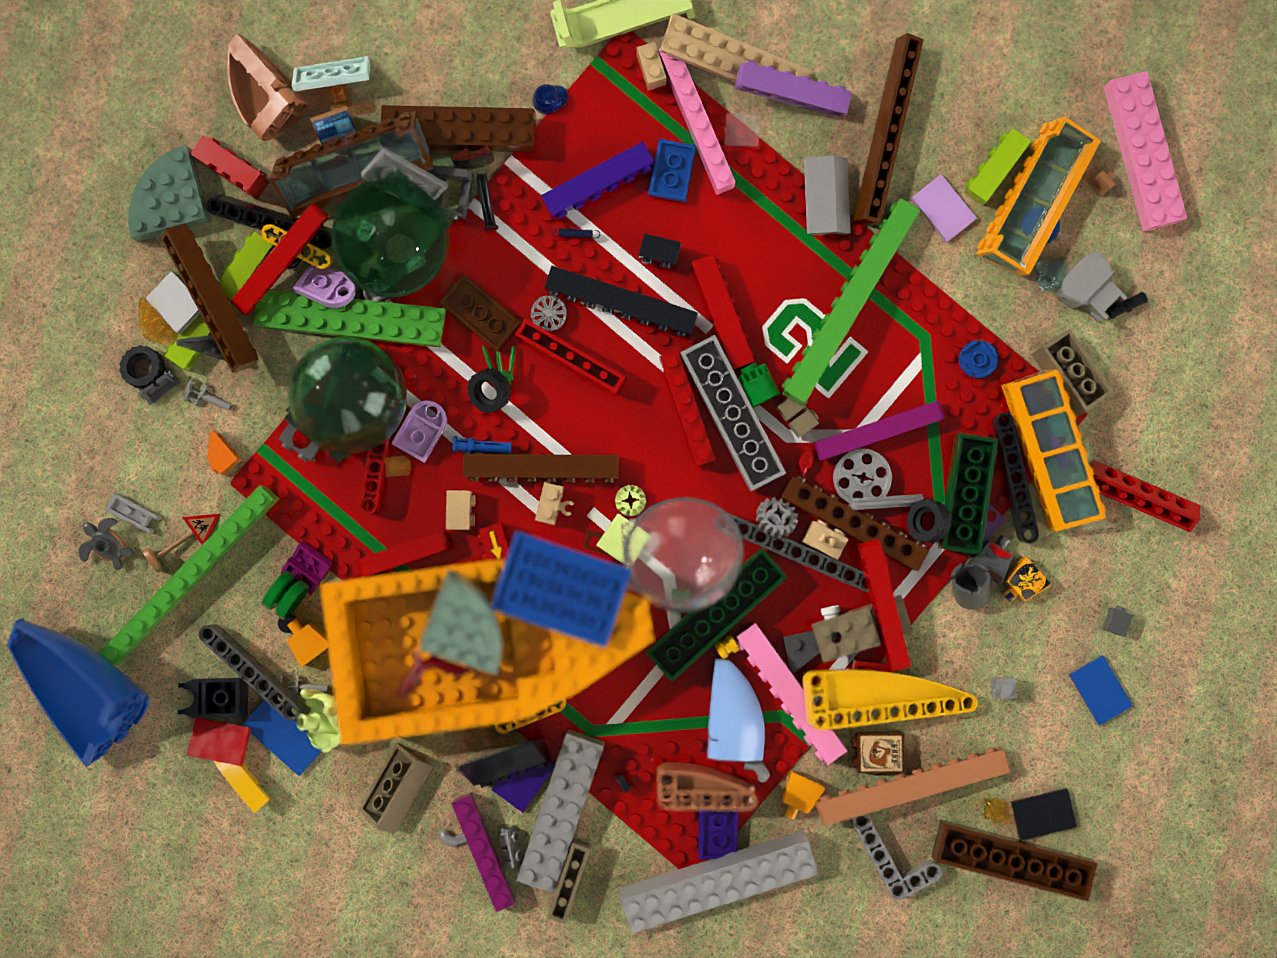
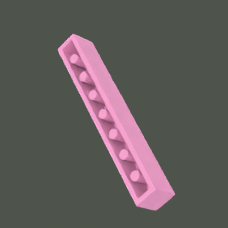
M658 49L665 75L716 195L734 188V177L685 62L666 55Z
M756 623L751 624L737 634L738 640L736 644L741 651H747L749 654L747 659L753 667L757 665L761 672L758 675L764 683L767 681L770 683L772 688L769 690L776 699L780 697L783 702L781 707L786 714L791 713L795 719L792 722L798 730L803 729L806 734L804 739L809 746L814 745L818 750L815 754L821 762L825 760L829 765L847 752L832 729L817 730L809 726L806 720L804 690Z

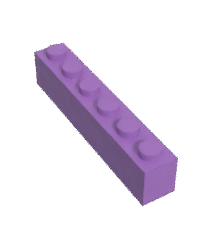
M746 61L739 66L735 89L831 116L843 117L848 113L852 92L846 90L843 86L833 87L825 81L816 82L807 76H794L790 71H776L772 66L762 67L754 61Z

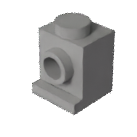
M991 678L992 697L1000 699L1017 698L1015 678Z

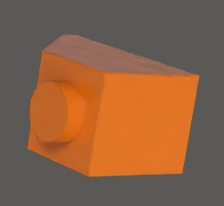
M212 430L210 432L207 460L211 463L210 468L216 474L225 475L242 459L218 431Z

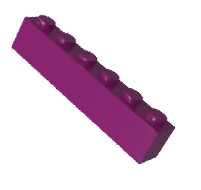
M472 792L454 799L451 803L495 911L499 912L513 906L516 901Z

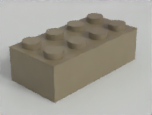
M1070 329L1031 354L1042 371L1058 370L1062 374L1064 379L1062 384L1070 398L1068 403L1076 417L1087 412L1114 393Z

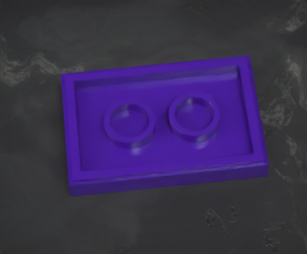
M550 760L545 762V767L535 770L533 766L527 768V773L518 776L516 772L509 774L510 778L500 782L498 780L492 791L523 813L556 764Z
M698 810V859H718L726 856V854L737 852L738 810Z

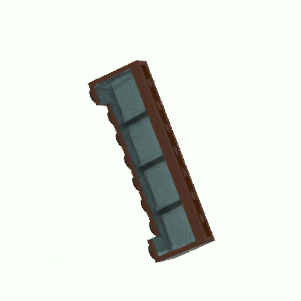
M404 112L395 119H385L381 124L375 126L368 125L362 131H352L340 139L333 138L326 144H316L309 150H300L295 152L293 156L277 159L274 163L270 180L291 218L302 215L312 203L322 208L378 188V186L361 178V172L383 148L425 171L433 168V157L416 112Z

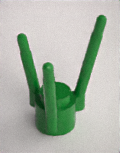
M483 345L482 350L487 365L490 369H493L486 347ZM514 346L511 350L509 373H507V370H503L500 352H496L498 371L506 376L509 383L511 380H514Z

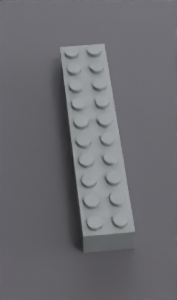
M804 830L738 850L735 853L726 854V856L718 859H710L619 888L621 903L633 934L819 874Z

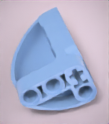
M715 658L708 722L707 756L708 758L718 760L761 761L764 754L765 727L757 696L749 681L732 661Z

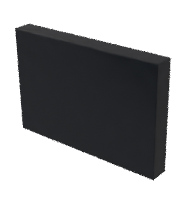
M1067 788L1010 801L1020 840L1077 827Z

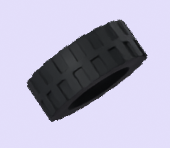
M142 345L134 346L127 350L119 363V372L122 379L129 385L139 389H145L151 383L156 384L155 380L164 375L166 370L165 360L162 358V355L152 348ZM140 359H148L152 366L150 373L144 377L137 376L134 372V365Z
M483 369L474 374L468 381L467 394L470 398L469 400L481 412H496L507 405L508 400L511 398L510 383L507 381L506 376L496 369ZM484 382H490L495 387L497 393L495 399L490 400L484 395L482 391V384Z
M929 499L917 501L907 514V530H909V534L915 540L937 543L948 533L951 525L950 512L941 502ZM926 512H932L935 515V524L929 531L924 530L922 527V519Z

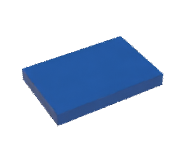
M659 139L648 196L686 203L696 151L695 145Z
M1103 655L1069 674L1098 725L1105 723L1133 706Z

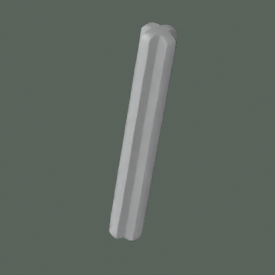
M922 494L852 498L850 505L853 510L914 506L917 501L924 498Z

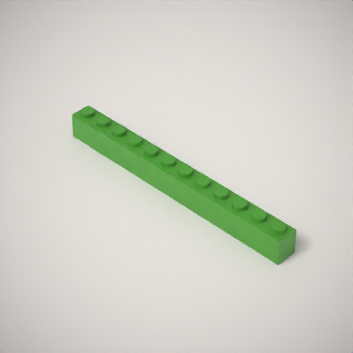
M902 198L897 204L895 202L892 203L888 210V213H890L888 219L883 218L878 227L881 229L878 235L874 234L869 241L871 247L869 250L865 249L859 258L862 262L859 266L855 265L850 275L852 278L850 282L845 281L840 289L843 292L840 298L836 297L830 306L833 310L830 314L826 313L821 321L824 324L821 330L816 329L811 338L814 340L812 345L805 347L801 354L804 358L801 362L797 361L792 371L794 374L792 378L788 377L782 386L784 388L782 393L784 396L801 406L806 402L919 214L920 209Z
M259 486L112 638L99 654L114 666L120 665L275 505L279 498L267 486Z

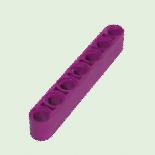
M938 400L814 442V446L821 461L943 420L945 416Z

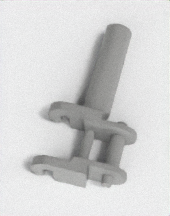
M192 377L189 380L185 389L187 393L184 395V401H193L195 406H198L202 403L200 400L203 398L207 402L230 411L231 403L207 393L209 384L204 386L202 392H197L191 388L195 378ZM191 392L198 395L197 399L190 396Z
M281 674L280 682L284 685V674ZM300 675L296 676L295 686L284 685L288 689H294L293 694L296 697H299L297 690L301 692L302 689H312L327 693L329 691V685L300 684Z

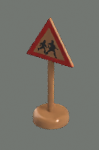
M220 514L182 517L191 529V532L157 555L152 549L146 548L142 551L144 556L159 573L164 568L160 558L193 535L203 545L209 539Z

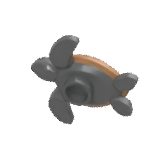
M102 519L98 523V529L89 522L82 525L85 534L92 538V540L84 542L79 548V557L83 562L88 560L90 552L94 550L98 557L103 560L113 561V567L116 570H120L123 565L121 560L134 553L132 549L125 548L122 539L116 532L109 529L118 523L116 519Z

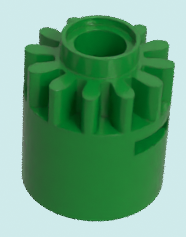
M753 363L740 370L742 375L737 377L752 408L780 394L766 364L757 366L756 363Z

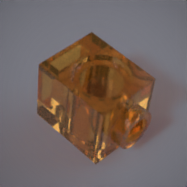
M347 83L327 86L330 103L334 109L353 106L350 87Z

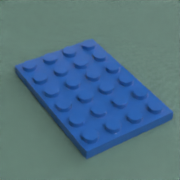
M516 531L490 608L606 648L632 570Z

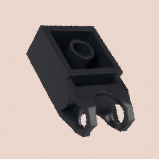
M242 678L193 679L186 683H178V688L190 690L194 697L192 705L183 710H178V714H184L192 718L248 716V684Z

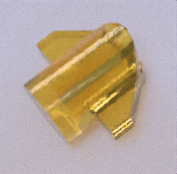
M998 798L984 800L985 808L983 815L985 819L991 818L992 823L995 824L1007 818L1004 809L1008 807L1006 802Z

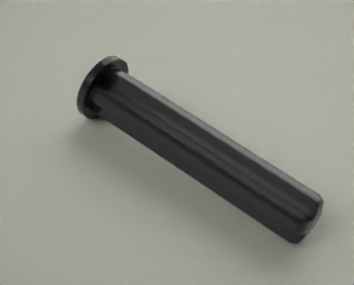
M478 174L476 179L485 223L483 230L486 232L494 231L499 227L495 223L487 175Z

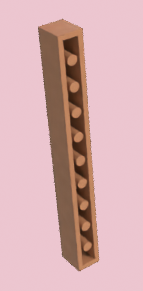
M996 747L985 750V754L978 755V752L966 755L967 759L961 761L960 757L948 760L949 764L942 766V763L930 765L931 769L926 771L923 768L912 770V775L898 774L893 776L894 780L888 782L885 778L875 781L876 785L869 787L868 784L857 786V790L850 792V789L839 791V796L831 797V794L821 796L820 801L815 802L821 824L823 826L1010 773L1004 750H997Z

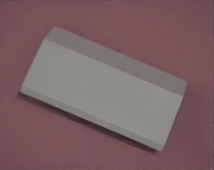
M834 155L804 158L807 234L818 236L830 233L851 234L847 158Z

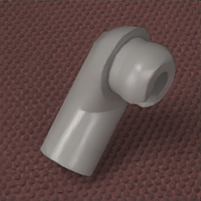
M744 762V769L755 771L760 782L768 781L770 773L762 762Z
M442 830L439 833L441 843L451 847L467 842L464 833L457 836L450 835L448 830Z

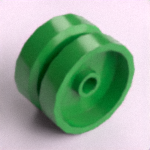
M286 570L268 589L261 604L269 610L276 608L275 614L281 619L286 620L305 598L310 586L302 580L295 583L296 576Z

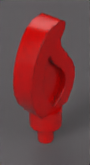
M808 447L804 449L805 453L798 459L799 473H801L800 477L804 478V474L807 473V470L813 463V454Z

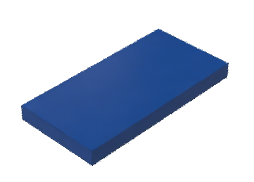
M265 699L242 724V726L252 728L251 734L298 776L306 770L322 751L311 745V741L306 733L308 730H299L296 719L292 721L285 719Z

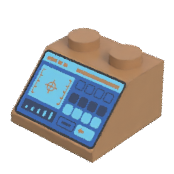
M347 106L310 118L321 145L328 143L333 138L340 139L345 137L352 131L359 132L355 118Z

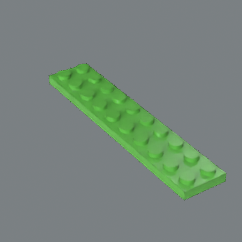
M269 290L256 305L253 326L257 328L440 348L446 310L445 308L353 299L349 304L340 308H330L295 292Z

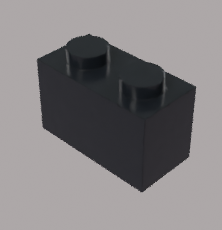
M644 233L639 259L644 264L653 265V263L660 264L661 268L671 270L672 267L676 268L682 242Z

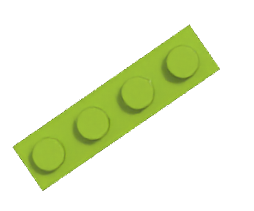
M1014 128L1009 133L1007 131L1003 133L999 139L1001 143L998 148L994 146L987 155L990 157L986 163L983 161L976 170L979 172L975 178L971 177L965 185L967 189L964 193L982 206L988 201L1031 143V140Z

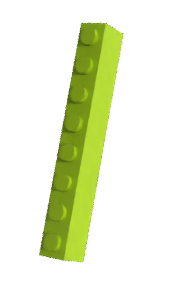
M255 231L246 238L245 245L235 253L233 262L225 267L222 272L223 276L219 280L222 291L230 302L276 247L264 240ZM200 314L181 335L178 334L177 339L212 334ZM175 341L168 346L165 357L182 369L189 371L201 353L177 346Z

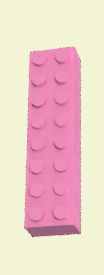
M1145 71L1110 80L1104 86L1142 230L1145 232L1180 223L1187 219L1148 72Z

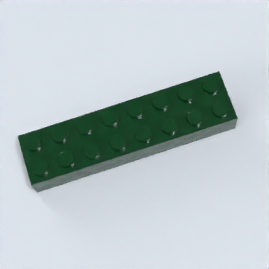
M759 548L645 651L646 654L671 682L674 681L788 576L762 548Z

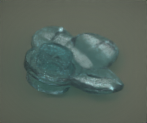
M1044 257L1038 259L1035 271L1038 274L1037 285L1040 289L1051 290L1054 287H1062L1066 277L1064 275L1066 265L1062 259H1056L1050 263Z

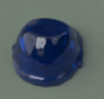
M541 85L533 94V106L541 114H551L565 106L568 101V93L560 85Z

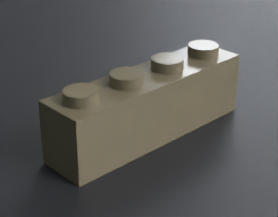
M573 838L548 911V919L566 924L592 844Z

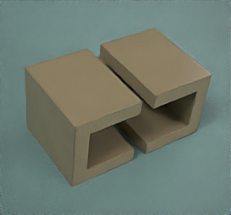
M787 398L776 407V410L785 422L801 410L803 411L802 415L789 424V427L799 439L819 424L817 421L819 418L813 410L807 409V402L801 406Z

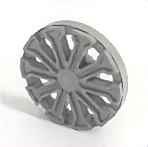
M543 296L534 302L531 309V318L533 323L548 332L556 331L566 321V307L557 297ZM546 299H550L549 306H547ZM554 301H557L558 303L553 307ZM539 302H542L543 305H544V308L541 307L540 305H538V303H539ZM559 307L563 308L561 311H556ZM537 308L542 312H534V310ZM557 315H563V318L561 319ZM536 316H542L538 320H535ZM545 320L544 326H540V323ZM554 320L558 321L559 324L555 325ZM549 322H550L551 325H552L551 328H548V323H549Z

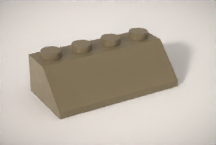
M396 743L359 811L377 829L395 834L433 765L420 755Z

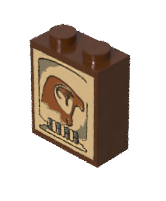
M855 732V737H852V748L855 749V756H852V767L856 768L857 773H905L903 732Z

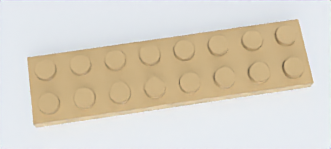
M674 13L671 15L660 52L735 83L739 66L746 61L757 62V65L762 67L772 66L776 71L780 72L790 71L794 76L810 77L811 70Z

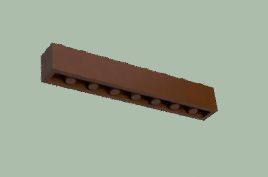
M187 224L165 229L160 239L231 372L235 373L252 367L259 360L258 353L252 347L248 334L243 330L239 317L231 308L229 299L224 295L220 282L216 280L211 265L207 263L204 257L203 250L195 241L193 232L188 228Z
M463 454V477L468 478L469 482H480V478H487V482H499V478H507V482H518V478H526V482H538V478H545V482H557V479H565V482H576V479H584V482L593 483L595 479H603L604 483H615V479H619V455Z

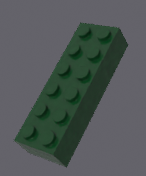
M963 433L954 435L944 505L950 512L951 525L945 537L939 540L938 549L981 555L998 439Z

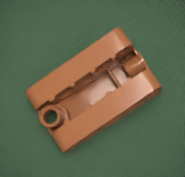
M663 762L660 766H657L658 800L660 806L664 809L751 810L757 804L755 786L726 772L706 766L679 762Z

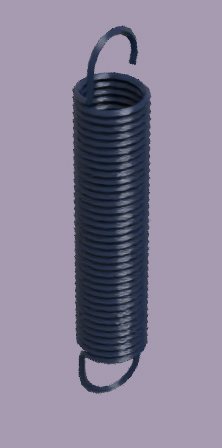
M558 229V236L554 237L593 238V230Z

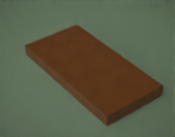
M462 274L439 301V304L496 352L502 348L521 325V322L465 274Z

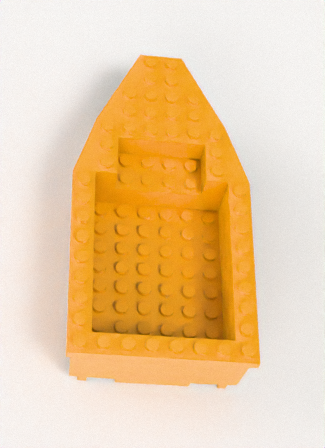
M492 560L321 584L341 745L517 721L539 712L579 692L653 641L648 600L624 592L606 648L495 610L499 621L502 644L501 661L496 675L471 667V674L469 673L455 679L451 674L444 675L443 671L431 669L425 671L420 679L421 684L416 685L414 688L415 693L397 698L396 691L399 690L415 666L412 657L413 651L417 649L421 659H427L430 656V653L419 650L420 639L448 569L470 580L472 584L487 596L492 604L506 560ZM452 661L454 663L469 667L468 665Z

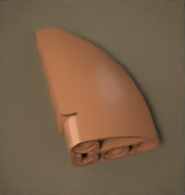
M236 33L229 42L227 52V76L231 97L245 125L252 128L262 141H268L294 126L308 112L310 105L302 97L301 91L293 92L292 80L269 57L246 37Z

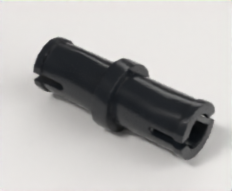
M1142 291L1108 308L1107 312L1110 318L1114 319L1125 312H1132L1134 308L1147 303L1148 299Z

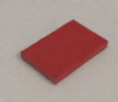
M196 718L186 756L243 766L252 728Z

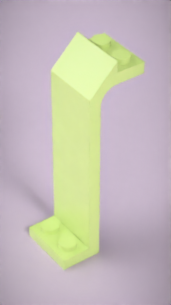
M561 0L553 2L554 9L550 11L559 47H584L669 19L673 13L676 15L686 13L688 19L696 17L691 0H597L576 8H565Z

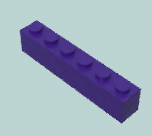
M641 142L542 194V200L552 218L561 219L568 214V211L582 208L585 202L599 199L602 193L616 190L619 184L623 182L627 184L633 181L636 175L640 173L644 175L650 172L654 166V161L644 142Z

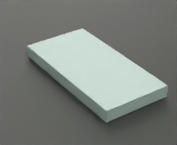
M367 56L294 68L292 79L293 92L369 80L370 59Z

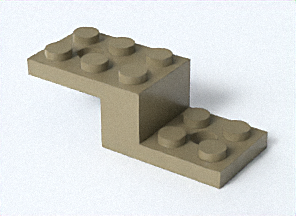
M902 595L894 596L903 635L911 633L913 630ZM872 603L845 611L846 614L811 624L823 662L880 645L881 639ZM834 632L841 634V640L838 643L831 641V635Z

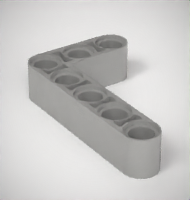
M861 815L865 817L862 824H856L857 817L850 819L888 892L894 899L902 900L941 878L942 870L932 860H927L900 875L868 815ZM868 833L874 834V838L871 841H865V836ZM882 850V857L874 858L875 852ZM934 866L936 868L933 874H927L929 867ZM886 868H892V873L888 876H885L884 870ZM913 876H918V881L911 884L910 879ZM896 885H901V891L894 893L893 888Z

